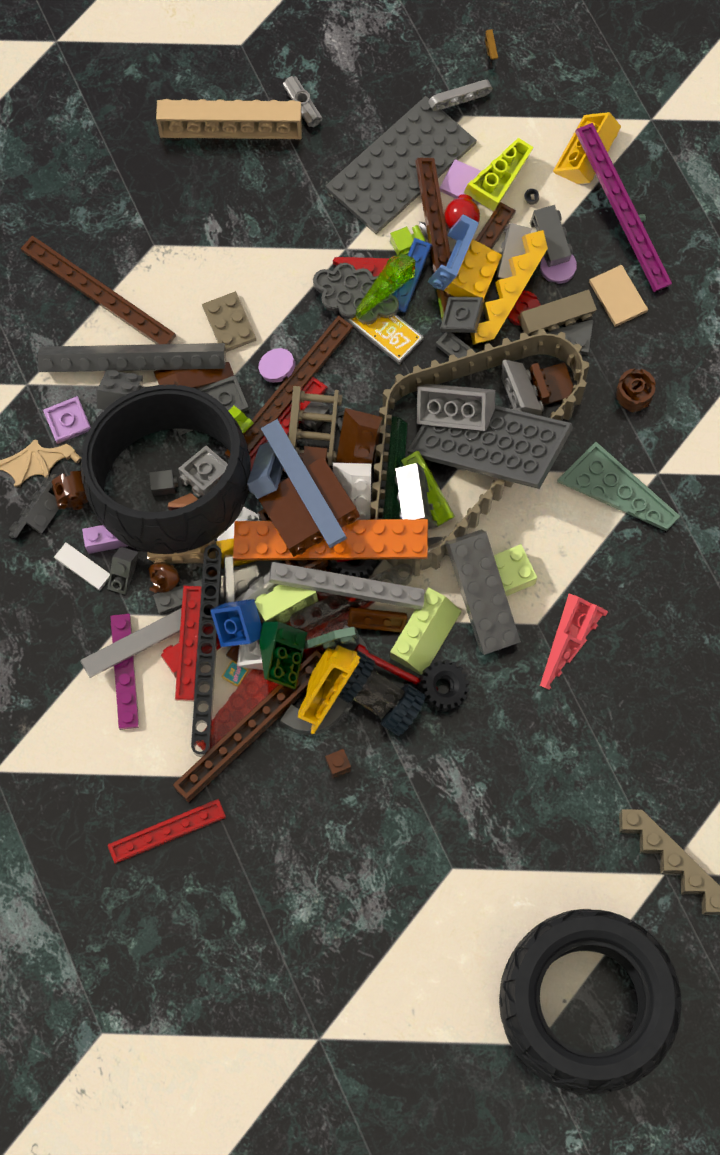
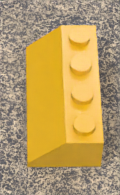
M610 112L584 115L577 128L593 123L608 152L618 135L621 125ZM574 132L553 172L576 184L591 183L594 179L595 171Z

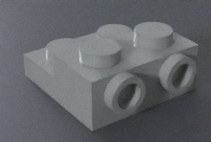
M205 446L178 468L179 478L184 485L190 484L192 491L198 497L204 496L217 484L228 464L208 446Z

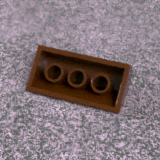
M345 408L336 463L371 464L372 477L376 445H378L383 417Z

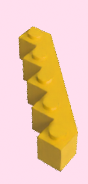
M543 230L526 234L522 237L526 254L510 258L509 264L512 277L495 282L499 299L484 303L483 311L486 322L478 324L476 333H470L473 345L493 340L548 249Z

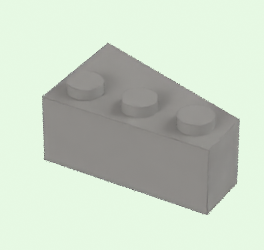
M513 223L505 227L504 233H506L504 242H502V256L497 267L495 279L500 280L512 277L509 259L526 254L522 237L530 234L532 228Z

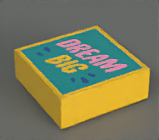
M231 661L221 677L239 688L249 671L246 668L238 667L236 662Z

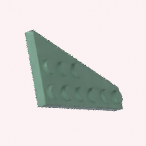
M597 442L557 480L560 484L665 531L680 518L679 514Z
M350 627L306 640L304 650L323 646L324 649L328 647L334 648L337 647L336 643L340 642L344 645L356 643L355 639H359L358 631L355 627Z

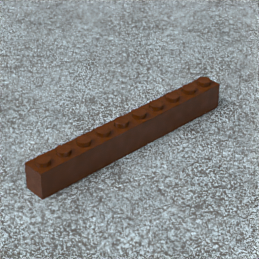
M316 650L300 665L296 689L278 685L173 784L175 790L188 803L285 713L291 704L293 705L307 692L309 678L321 659L322 654Z

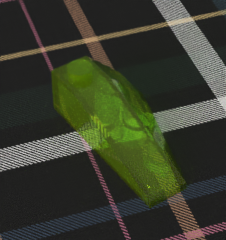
M403 253L392 256L357 307L356 318L359 320L415 276L416 260Z

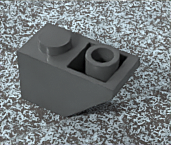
M120 547L114 554L108 590L121 594L127 593L136 568L137 551Z

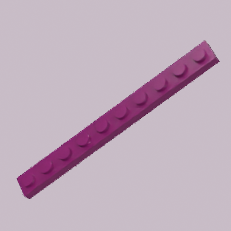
M593 123L577 128L575 133L653 291L656 292L670 286L672 282Z

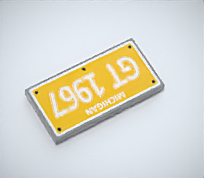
M398 315L391 318L379 316L372 324H362L356 317L351 319L344 318L399 365L424 340L420 333Z

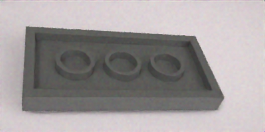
M236 375L198 389L217 399L227 410H230L233 406L242 412L249 410ZM177 429L179 436L193 431L190 429Z

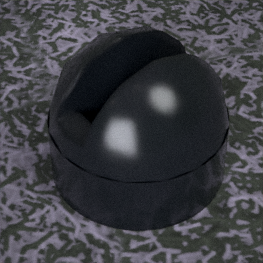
M528 189L525 192V200L530 205L536 204L539 201V193L536 189Z

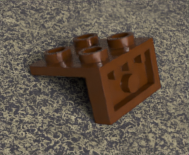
M538 363L531 365V380L537 389L538 400L542 402L543 406L562 401L570 396L573 384L565 363L540 369Z

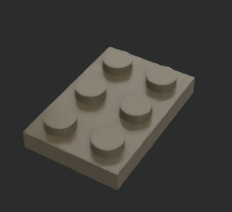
M236 291L202 304L218 343H225L226 352L256 341V336Z

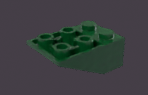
M279 621L263 622L259 644L265 680L296 689L307 632Z

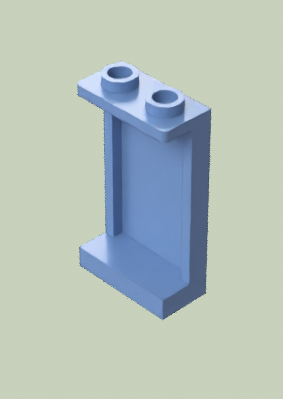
M464 214L453 225L447 235L456 240L447 265H441L428 280V283L436 289L444 291L457 276L479 223Z

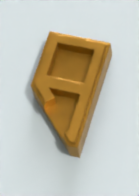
M486 30L485 44L487 54L492 60L498 59L493 30Z

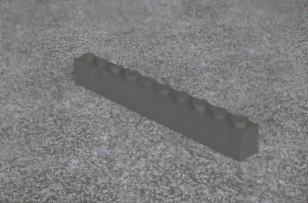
M225 343L40 347L37 358L39 372L225 369L226 351Z

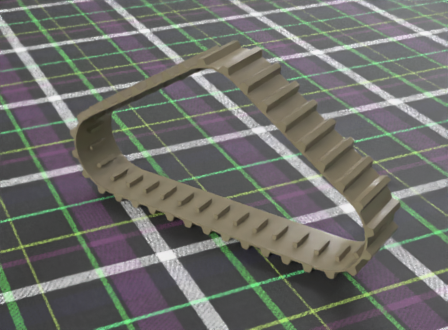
M539 329L537 335L528 336L524 332L520 334L519 340L513 342L505 338L500 346L493 347L490 343L485 344L484 351L475 353L472 349H469L464 357L457 358L453 354L449 356L448 362L439 364L437 360H433L429 368L421 369L417 365L413 367V373H409L406 376L397 374L392 388L385 389L383 392V407L379 411V416L383 418L378 445H376V464H374L370 520L383 518V508L379 507L380 499L385 500V490L381 489L382 480L386 481L387 471L383 470L384 462H388V452H385V443L390 444V433L386 432L387 425H392V415H389L390 410H394L395 403L400 398L417 391L418 386L425 384L438 385L502 365L503 360L515 361L532 355L545 354L564 361L573 371L574 380L577 381V385L574 384L570 396L567 399L564 398L557 411H553L550 415L552 419L563 421V419L569 420L572 417L574 406L581 404L587 384L585 381L589 370V362L582 360L580 354L582 346L580 344L573 345L570 341L566 340L564 332L554 335L547 334L544 329ZM502 479L493 480L491 487L484 495L481 494L479 496V501L472 509L469 508L467 510V515L460 523L457 522L455 524L454 530L448 537L445 536L443 542L436 549L433 548L428 552V559H385L393 565V572L398 573L400 570L412 571L414 576H420L421 570L429 567L435 570L440 568L441 559L445 555L449 556L445 542L467 535L469 527L475 529L478 526L480 514L487 515L490 512L492 500L499 501L502 498L504 486L511 488L514 482Z

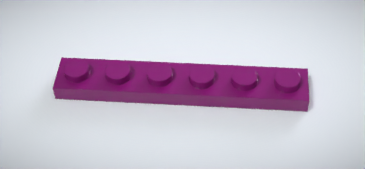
M130 614L111 616L112 644L132 634ZM134 656L114 666L119 730L139 728Z

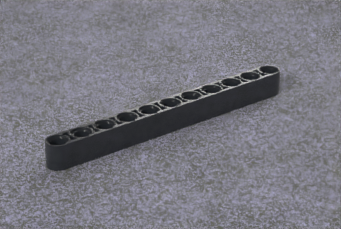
M215 544L208 545L205 548L203 560L191 738L192 751L198 757H203L210 750L218 635L212 615L208 616L204 612L207 608H215L220 605L223 557L220 547ZM215 551L218 553V556L214 559L209 558L210 552ZM210 570L217 571V575L212 578L208 577L207 573ZM209 589L216 590L214 596H207L206 592ZM206 627L214 629L209 635L204 634L203 630ZM211 646V653L204 654L202 652L203 647ZM209 665L211 670L208 673H202L201 667ZM203 684L210 686L209 691L206 693L199 691L200 686ZM205 703L209 706L205 712L198 711L200 704ZM198 724H207V729L204 732H199L197 730ZM203 742L206 744L205 750L201 752L195 750L196 745Z

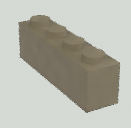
M586 290L523 311L518 316V320L523 332L528 336L537 335L539 329L552 332L559 329L561 325L565 324L567 327L575 324L576 320H588L593 317L592 315L597 309L590 291Z

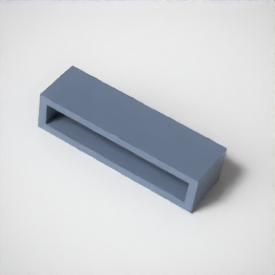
M269 442L259 446L247 482L249 491L257 499L277 490L283 471V466Z

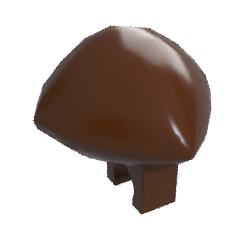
M156 563L152 564L149 568L151 582L154 584L150 587L152 592H169L180 580L178 570L171 564Z

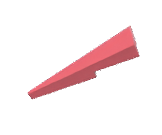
M568 594L540 686L548 690L551 688L550 684L556 676L559 677L562 674L561 669L566 663L572 661L587 641L586 637L592 629L595 630L598 627L597 622L600 618L607 615V610L578 596Z

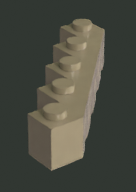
M622 809L619 813V832L639 833L640 853L660 854V873L681 874V894H701L702 915H720V885L643 810Z

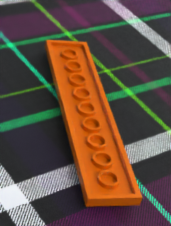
M428 519L356 520L352 524L342 527L347 537L346 540L329 548L327 542L323 539L321 543L309 547L303 554L296 555L295 557L291 554L272 521H234L233 559L234 561L428 559Z

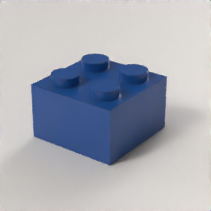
M254 599L223 603L210 610L221 647L251 644L260 639L262 624Z

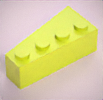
M517 138L499 157L495 158L488 167L467 184L464 194L471 196L477 202L495 211L534 147Z

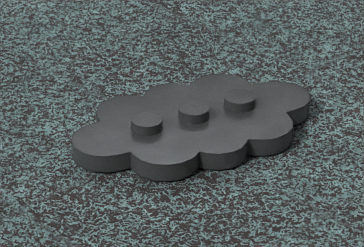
M340 263L333 271L322 269L316 272L313 277L314 288L322 293L323 306L330 311L339 310V313L344 318L351 319L356 317L362 324H372L379 316L391 318L399 310L398 299L390 294L389 281L382 276L373 277L368 269L356 270L349 263Z

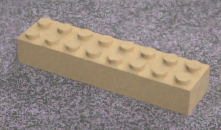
M157 100L156 121L160 138L302 139L301 102Z

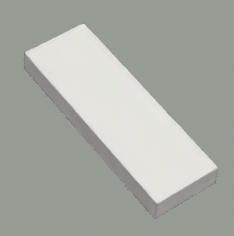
M65 543L54 556L57 561L99 591L109 580L110 574L68 543Z

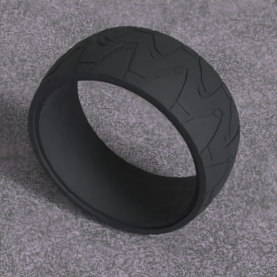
M156 385L139 389V391H133L119 398L97 417L90 427L83 444L81 476L85 494L93 512L101 524L113 536L124 544L140 551L154 554H174L187 552L210 543L213 539L223 534L238 518L245 505L249 491L247 482L251 473L250 455L240 426L226 407L217 399L192 387ZM190 429L203 432L220 441L230 451L228 465L217 484L200 499L175 510L144 512L130 509L117 503L104 492L108 472L116 458L133 442L157 431Z

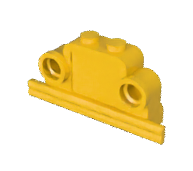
M337 645L335 650L328 647L309 678L306 697L298 712V718L312 724L311 734H315L358 666L360 657L356 651L349 650L340 645Z

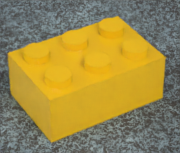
M472 239L457 276L444 291L454 297H483L484 299L502 254Z

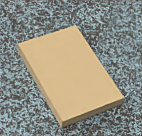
M622 265L589 280L591 287L615 327L648 311Z

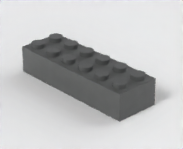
M481 529L446 541L445 544L479 651L485 655L520 643L521 641L486 531Z

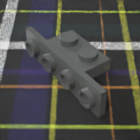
M48 475L44 478L40 491L37 490L31 497V504L24 507L20 513L21 518L19 521H15L10 527L9 537L16 538L25 524H28L38 533H43L59 510L55 496L48 492L52 487V481L58 475Z

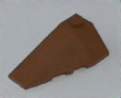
M226 362L225 369L153 371L158 385H182L195 389L234 376L229 362Z

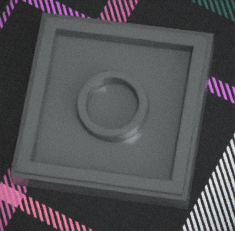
M449 297L440 327L441 331L476 333L485 302L483 297Z

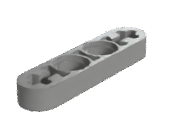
M482 80L436 94L429 99L428 103L433 111H438L484 97L493 88L488 80Z

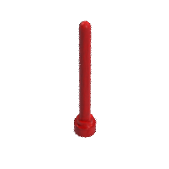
M361 644L356 646L354 651L359 650L374 660L375 665L415 685L420 682L418 677L368 653L369 650Z

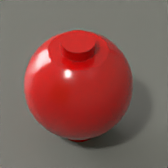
M461 194L447 205L444 218L449 230L463 214L479 223L480 211L478 206L472 201L471 196Z

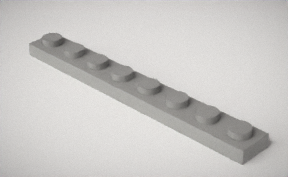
M276 562L271 564L269 583L422 610L424 605L425 589Z

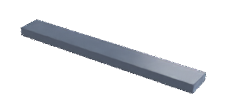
M278 419L262 427V432L329 548L346 540V535Z

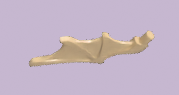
M33 440L30 445L19 453L0 460V470L10 474L15 480L14 486L17 487L22 485L31 476L44 475L45 478L49 475L51 468L63 458L67 460L71 458L75 463H79L81 457L68 444L56 448H43L39 445L38 440Z

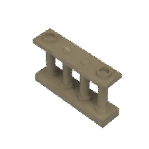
M293 386L288 438L299 457L300 453H304V450H300L297 447V440H301V438L330 441L329 452H327L328 465L332 466L333 462H336L337 451H334L337 413L338 406H342L343 396L339 395V390H335L334 396L308 394L302 391V387ZM301 402L333 403V414L303 412V410H300ZM299 421L332 422L331 434L302 431V429H298Z

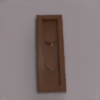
M500 202L475 240L492 249L505 230V227L515 215L516 210Z
M350 607L347 626L402 632L406 626L408 616L407 613Z

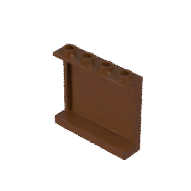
M324 457L306 467L340 527L342 528L347 524L355 522L360 517L357 508ZM289 477L279 483L276 491L258 499L293 557L303 554L309 547L323 541V535Z

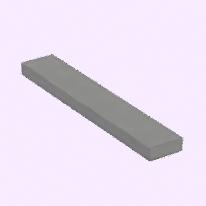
M182 608L83 658L80 662L89 678L180 632Z

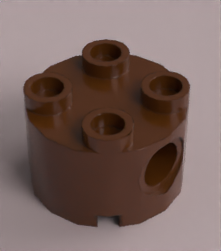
M636 368L624 372L620 377L615 393L619 404L633 413L646 408L651 403L655 393V379L644 369L635 370Z
M71 471L69 476H65V473L61 474L52 481L58 509L73 508V510H80L84 507L83 504L89 502L85 494L81 471Z

